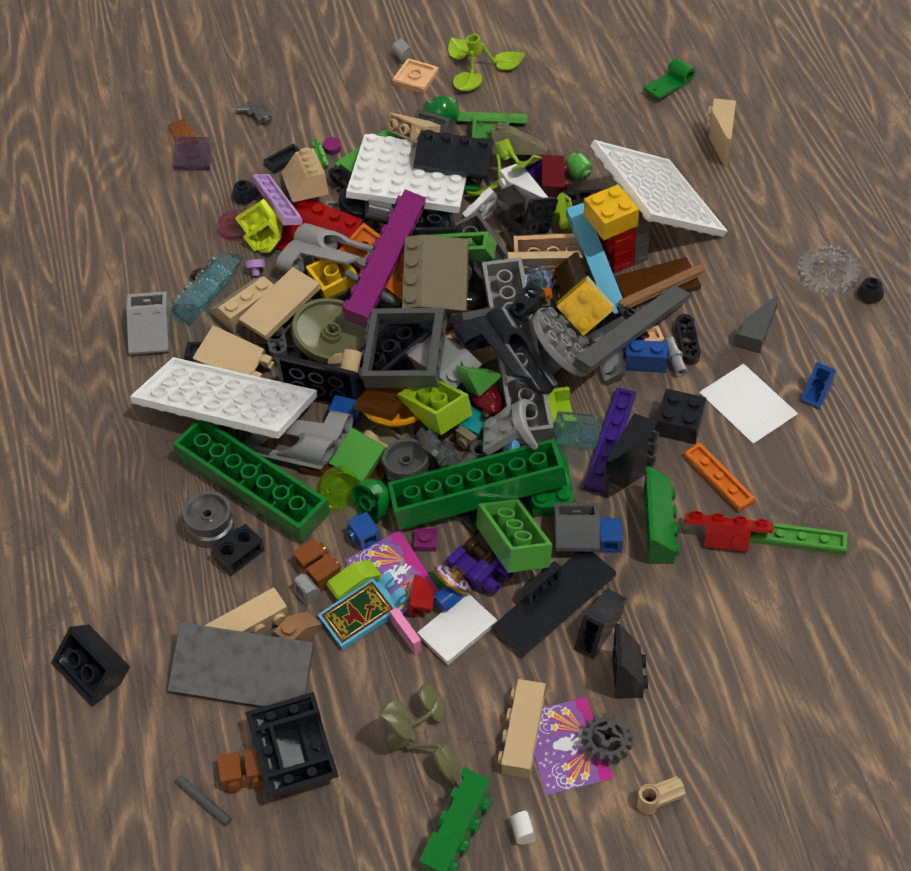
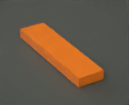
M700 442L683 452V457L738 513L755 503L756 498Z

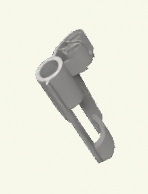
M305 223L297 228L294 240L284 248L278 256L276 264L279 270L286 272L292 267L300 272H304L307 270L306 266L314 263L315 258L346 265L354 263L366 267V259L369 254H373L374 250L373 246L348 239L338 232ZM338 242L366 250L368 253L361 259L360 256L337 250Z
M331 410L324 423L295 420L284 433L299 436L300 439L294 446L282 451L260 447L270 438L261 434H252L241 443L263 457L322 469L332 459L334 453L352 428L353 416L352 414Z

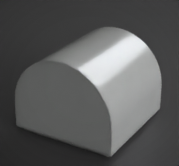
M402 38L394 42L392 52L402 63L407 58L413 59L411 47Z
M301 574L294 578V592L306 606L320 596V589L307 574Z

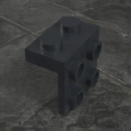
M555 197L530 199L525 216L522 218H509L507 226L518 235L548 233L557 208L558 199Z

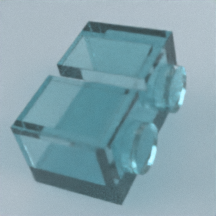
M557 411L553 436L556 444L562 446L577 443L578 446L584 448L597 447L602 425L598 415Z

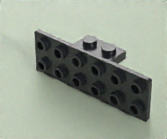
M578 551L562 566L554 561L550 564L549 568H542L539 575L534 579H529L524 584L523 600L492 626V631L521 657H524L616 576V571L594 552Z

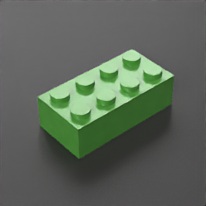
M519 499L478 504L476 527L508 573L550 567L553 544Z

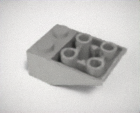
M167 291L127 294L126 310L129 355L169 352L171 305Z

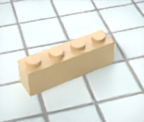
M273 587L204 626L263 635L270 628L280 625L289 616L286 604Z
M518 679L517 687H512L510 701L514 702L513 707L508 708L506 722L510 723L509 728L504 729L502 743L505 744L504 751L499 752L498 765H501L502 775L530 779L546 695V683Z

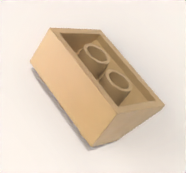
M264 276L254 278L209 309V312L231 332L235 333L244 327L240 323L239 318L274 284Z

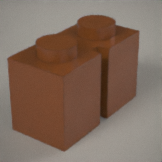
M314 538L292 552L297 567L303 574H307L321 592L328 588L326 585L327 581L337 575L342 568L335 557H330L323 543L319 544Z
M255 749L245 750V759L240 760L239 752L218 755L220 783L223 791L237 792L246 787L260 788L264 786Z

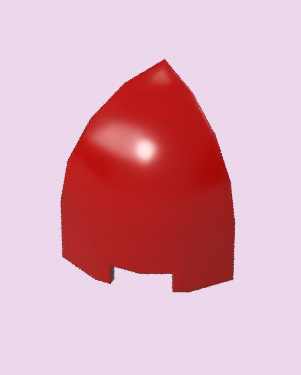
M416 574L412 582L407 616H418V612L424 611L428 614L433 607L434 593L430 583Z

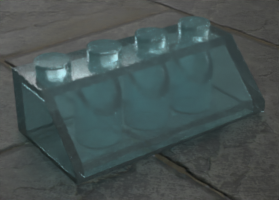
M223 252L217 257L213 256L207 263L208 267L205 270L201 269L197 273L196 280L193 283L190 281L183 290L185 292L181 296L178 294L173 299L171 313L190 326L236 276L243 257Z

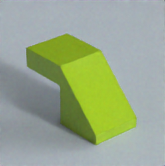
M370 559L353 562L328 580L326 585L336 599L340 600L372 578L378 581L381 573Z

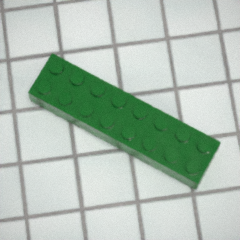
M197 420L173 443L177 459L301 542L330 514L327 498L211 422Z
M555 439L538 442V449L536 450L527 445L388 482L399 530L476 510L479 503L514 500L566 486L565 470Z

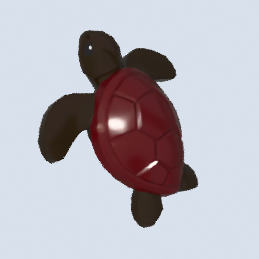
M493 385L481 396L467 392L465 387L459 388V390L467 393L469 398L471 397L474 406L482 411L481 417L484 420L490 418L491 414L497 415L502 411L503 393L498 391Z

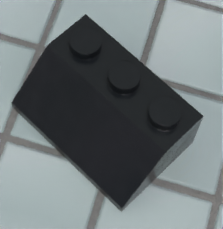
M89 624L69 627L51 661L55 668L91 706L96 705L121 685L130 668L122 657Z

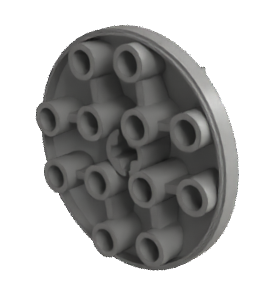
M552 307L541 308L535 312L532 317V323L539 339L537 342L540 358L553 375L562 367L570 373L581 377L591 373L574 363L575 357L589 347L588 338L580 334L563 313L560 315Z

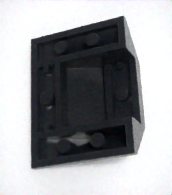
M314 692L245 712L268 798L339 777Z

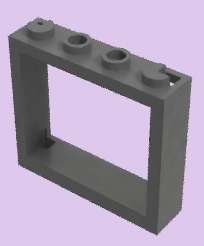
M372 309L371 317H368L367 320L369 330L365 334L366 348L362 351L363 366L359 368V378H362L365 388L438 387L447 327L445 309ZM434 323L427 370L372 371L380 324Z

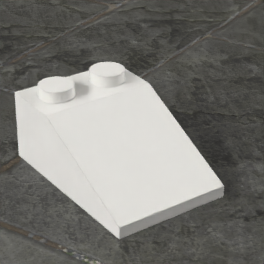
M516 163L500 170L499 197L510 209L525 216L530 199L548 196L525 168L511 170V168L517 166Z

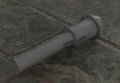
M348 269L344 276L358 284V275ZM384 290L380 299L385 304L390 302L398 307L402 303L399 298Z

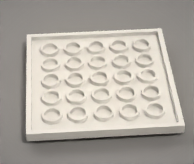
M365 134L346 190V198L367 201L375 200L395 204L398 195L402 196L406 189L426 197L424 209L459 213L467 176L413 168L417 143L408 139H397L392 136L383 137L376 134Z
M594 140L590 145L595 152L594 155L604 163V168L611 172L614 176L613 179L622 186L625 193L642 212V217L648 222L654 221L662 225H671L675 228L681 227L688 231L694 230L699 233H708L712 236L723 237L727 233L726 228L669 159Z

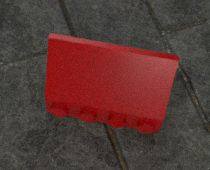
M312 199L292 203L302 217V224L307 223L329 229L346 236L348 239L364 222L361 218ZM283 225L281 241L275 249L283 251L294 240L295 232L300 225ZM338 242L337 250H339L344 244Z

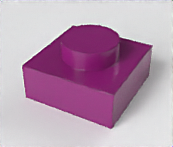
M415 528L414 551L436 552L437 529Z

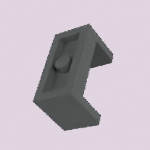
M417 109L414 117L440 125V133L448 132L453 134L456 122L450 118Z

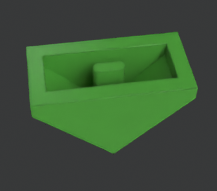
M456 365L455 369L467 392L477 396H481L501 376L500 373L483 368Z

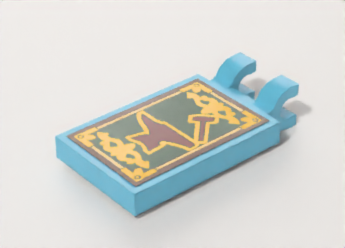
M389 571L382 575L378 582L372 578L317 614L319 620L342 650H345L390 620V610L408 602L406 592L402 587L394 591L392 596L387 591L396 586L393 581L394 577Z

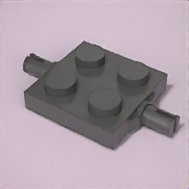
M421 427L416 434L422 448L431 453L439 465L445 466L447 464L451 466L460 463L457 457L458 454L454 451L455 447L446 440L442 442L438 439L439 436L431 429L425 430Z

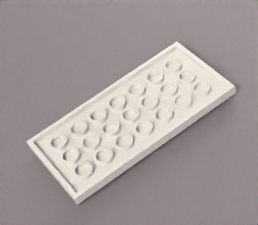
M173 357L137 389L130 398L131 403L142 407L154 408L179 416H187L196 420H203L216 425H224L233 429L279 439L316 399L317 390Z

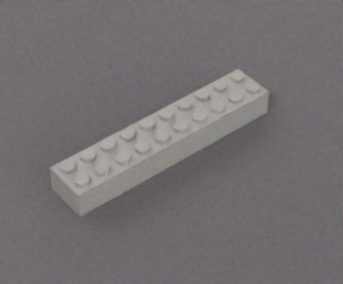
M522 258L482 262V277L488 308L500 306L509 310L512 303L527 285ZM532 313L525 322L515 318L540 356L537 337L532 323ZM523 345L514 351L531 377L543 375ZM496 354L498 369L501 374L500 381L505 408L521 399L532 401L538 408L537 410L526 408V420L535 441L542 442L553 439L554 427L548 395L534 392L528 387L523 378L514 377ZM522 436L515 439L520 444H527Z

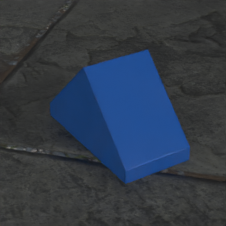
M816 362L801 400L821 408L832 389L836 369Z

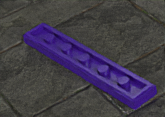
M616 388L584 483L585 490L604 494L606 460L627 426L636 398V392Z

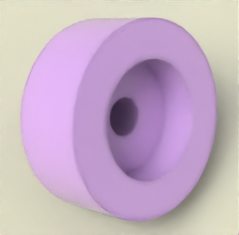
M246 260V269H252V276H260V269L265 268V260Z

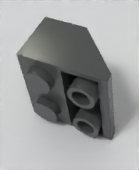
M554 503L552 526L555 551L600 552L598 504Z

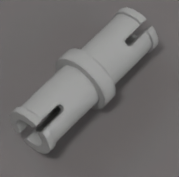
M667 337L663 342H668V362L672 364L677 377L684 376L688 370L682 359L683 353L678 349L675 338Z

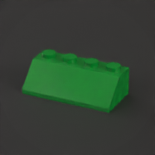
M646 466L644 482L648 564H674L675 555H679V542H675V537H678V524L674 523V518H677V506L672 504V500H675L676 491L675 487H671V479L651 466Z

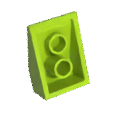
M439 380L438 387H408L397 394L398 398L427 428L440 435L448 432L451 428L473 415L468 394Z

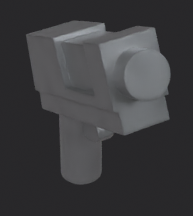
M260 98L247 101V106H236L237 113L253 115L259 125H269L272 122L271 114L267 112Z

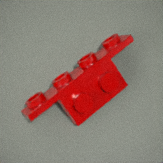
M700 511L685 513L684 523L706 526L704 547L748 552L751 531L771 534L774 532L773 523L767 519L759 518L755 521L747 520L743 516L729 518L719 513L704 515Z

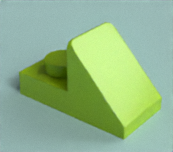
M560 193L557 197L558 203L552 222L559 221V226L566 233H573L566 217L567 208L572 207L571 198L565 193Z

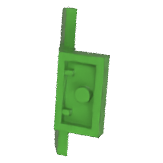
M459 112L457 121H473L472 138L492 140L493 126H497V123H507V126H509L510 123H527L528 118L526 114Z

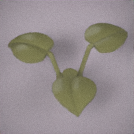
M424 684L419 691L421 703L427 710L424 716L411 723L410 712L406 705L400 700H395L383 708L379 717L385 720L394 730L387 735V741L392 750L397 751L403 747H406L407 750L413 748H435L434 757L436 763L451 787L454 788L458 782L460 764L451 747L448 745L441 747L440 744H413V741L416 739V734L413 730L415 726L430 716L436 722H440L444 719L446 713L445 704L440 694L432 685Z

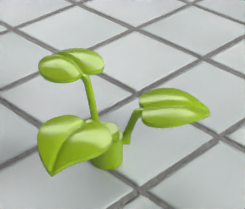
M469 35L466 40L451 37L448 45L450 57L456 60L464 59L467 55L471 57V72H462L456 75L453 79V85L460 91H471L480 86L482 75L474 73V56L480 55L482 49L492 63L496 64L499 70L504 71L516 68L525 57V52H502L497 54L494 59L486 49L485 44H481L479 35Z
M503 139L495 143L498 154L495 155L497 158L498 179L493 184L479 191L467 192L473 196L481 195L489 187L493 190L500 185V158L507 160L513 157L517 163V166L511 168L514 171L537 163L541 160L542 156L532 155L525 162L519 161L514 154L509 139Z

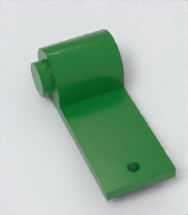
M677 58L669 63L666 75L645 85L643 90L659 100L690 83L695 76L696 70Z

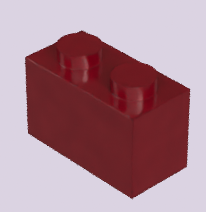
M542 154L540 161V188L548 197H558L560 193L567 190L568 180L564 178V175L567 174L568 165L564 163V156Z

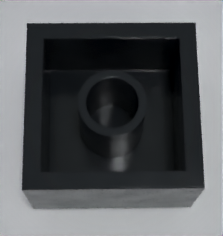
M666 388L656 419L659 436L696 445L705 413L707 397Z

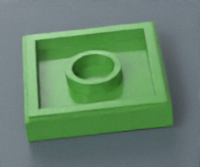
M351 428L329 463L356 480L363 481L370 477L381 460L386 447Z

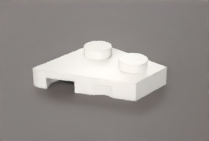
M489 187L462 214L467 217L478 211L483 219H488L493 216V211L499 208L503 211L507 206Z

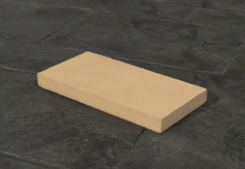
M292 267L239 318V321L268 340L322 287L319 282Z

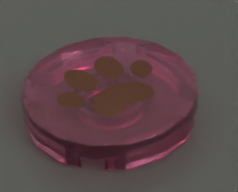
M231 210L219 218L217 226L219 233L224 239L241 241L246 232L235 217L245 210Z

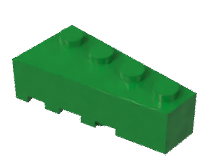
M463 767L460 773L462 783L459 788L454 786L450 794L449 810L445 809L442 811L437 825L439 831L434 830L421 855L419 860L421 871L458 870L459 858L468 852L471 844L469 840L472 834H477L482 823L480 819L483 813H488L493 800L490 793V779Z

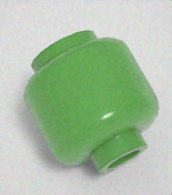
M573 153L565 161L568 165L567 173L574 180H585L592 173L590 171L592 163L582 153Z

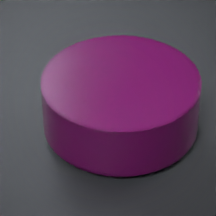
M335 137L325 139L323 142L325 153L332 155L340 152L341 141Z

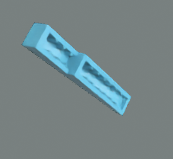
M584 203L569 207L566 210V217L578 242L580 251H582V257L590 277L614 304L613 312L617 315L619 313L617 307H620L619 300L622 299V295L598 234L584 216Z

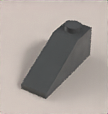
M773 297L747 317L742 327L738 326L735 338L738 339V348L756 353L761 352L777 310L779 297Z

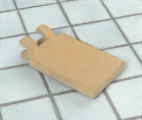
M214 325L193 356V360L197 363L262 377V373L255 371L259 364L270 370L275 364L272 361L273 358L265 354L263 348Z

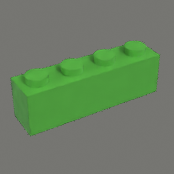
M489 231L433 235L468 239V262L494 260L497 242Z

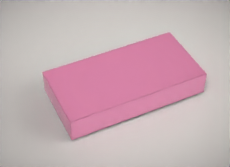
M398 608L390 610L391 623L415 655L421 652V639Z

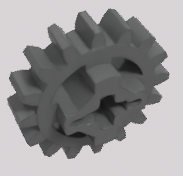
M603 713L601 719L594 715L593 722L587 720L586 727H583L581 744H586L584 752H591V760L598 757L599 764L603 760H607L608 765H611L612 759L620 763L622 756L626 758L629 753L628 750L632 748L633 734L628 733L630 725L623 726V718L619 721L615 720L616 714H613L611 718H607V714Z

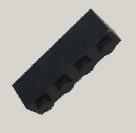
M420 130L413 168L487 179L492 161L494 141L487 138H472L467 135H452L448 132L438 133L432 130Z
M423 323L389 324L378 333L372 371H389L427 339L433 331ZM364 345L358 351L362 353V351L365 350L366 345ZM362 357L359 368L363 366Z

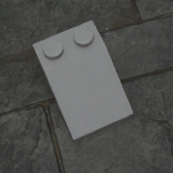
M432 334L407 355L420 370H427ZM445 336L439 380L459 389L464 387L455 370L456 365L481 368L482 364L467 349Z

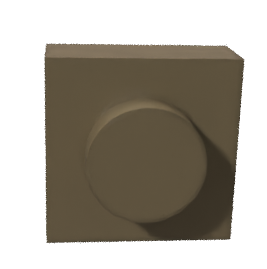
M461 425L456 429V442L462 449L469 451L471 444L477 441V435Z

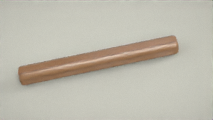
M702 264L695 265L620 299L619 306L631 308L664 293L673 285H682L704 275L705 267Z

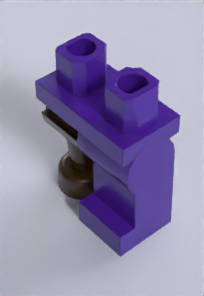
M470 537L465 542L463 548L459 546L446 559L447 567L453 568V566L460 568L465 573L463 577L468 584L476 588L481 594L487 591L495 595L501 587V582L496 579L501 576L505 580H509L514 575V573L506 571L492 549L486 551L479 547V541L473 537ZM474 554L479 558V560L476 562V560L470 556Z

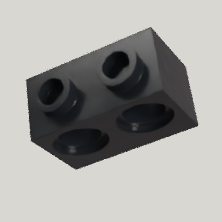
M246 523L240 528H236L231 535L223 541H219L211 549L214 560L230 576H233L265 551L262 538Z

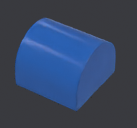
M445 585L434 594L433 605L436 609L448 611L463 597L460 593Z

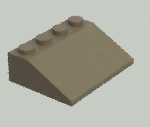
M433 235L405 237L402 308H444L446 315L467 312L468 239Z

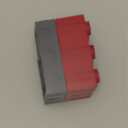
M640 210L638 226L606 240H603L598 234L613 273L648 260L651 222L642 217Z

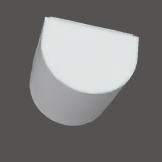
M525 810L511 816L510 822L516 843L524 845L535 842L536 837L528 812Z

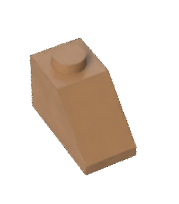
M306 611L289 615L273 632L275 637L308 642L324 625Z

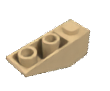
M389 113L388 131L417 143L420 130H432L440 133V125L431 121Z

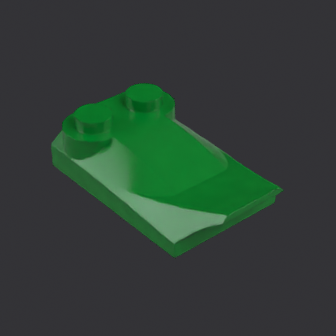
M558 445L557 448L564 466L567 485L530 495L533 518L553 516L554 503H575L568 460Z

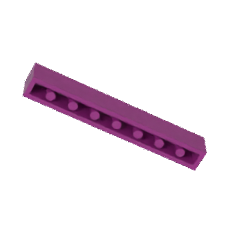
M406 189L402 196L398 195L394 205L396 208L395 210L391 209L387 218L389 222L387 225H383L380 232L381 238L380 240L376 239L373 245L374 252L368 255L365 262L367 266L365 270L361 269L358 275L359 282L357 285H353L350 292L351 298L350 300L346 299L342 311H345L344 320L364 328L367 327L368 317H371L372 309H376L404 251L405 237L412 235L424 210L426 197Z

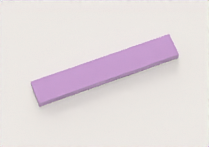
M253 174L252 182L283 225H302V217L271 175Z

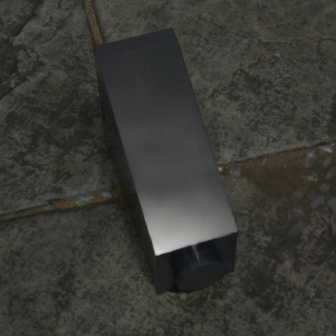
M607 588L583 615L574 650L594 659L612 632L615 624H617L622 616L627 598Z

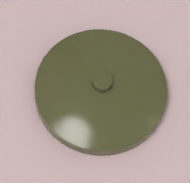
M321 298L312 300L297 310L293 318L291 332L295 344L305 355L318 362L328 364L329 357L336 353H343L344 349L358 351L365 345V334L369 330L368 325L364 328L344 320L345 311H342L345 301Z

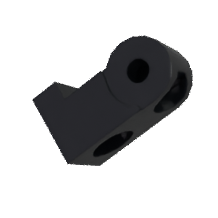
M529 281L509 309L512 316L521 322H525L531 313L546 300L545 290Z

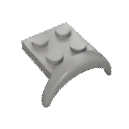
M521 399L513 405L504 408L494 417L488 418L484 422L483 451L489 456L520 436L523 437L533 450L538 449V444L526 420V408L537 410L536 404L530 400Z

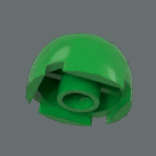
M434 97L432 102L426 101L423 105L424 111L450 118L454 122L459 117L458 101H453L452 97Z
M365 479L351 488L352 505L356 504L359 509L357 511L358 515L367 512L373 522L382 519L390 511L392 506L390 491L380 480Z

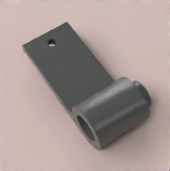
M365 200L366 219L389 222L387 220L391 209L395 210L392 208L391 203Z

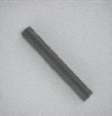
M179 775L175 779V783L225 826L232 821L228 814L185 777Z

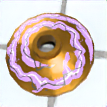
M435 565L433 571L444 584L458 593L470 594V585L463 577L465 573L456 566L449 568L443 565Z

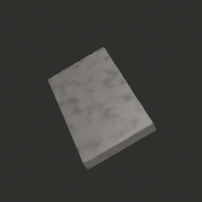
M180 622L168 691L267 706L307 693L315 643Z

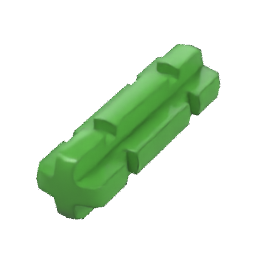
M319 139L312 141V148H314L322 168L325 169V167L329 166L322 142Z

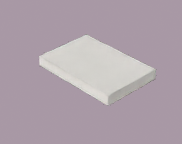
M463 594V598L448 611L441 612L417 632L420 639L447 665L489 632L497 622V619L470 594Z

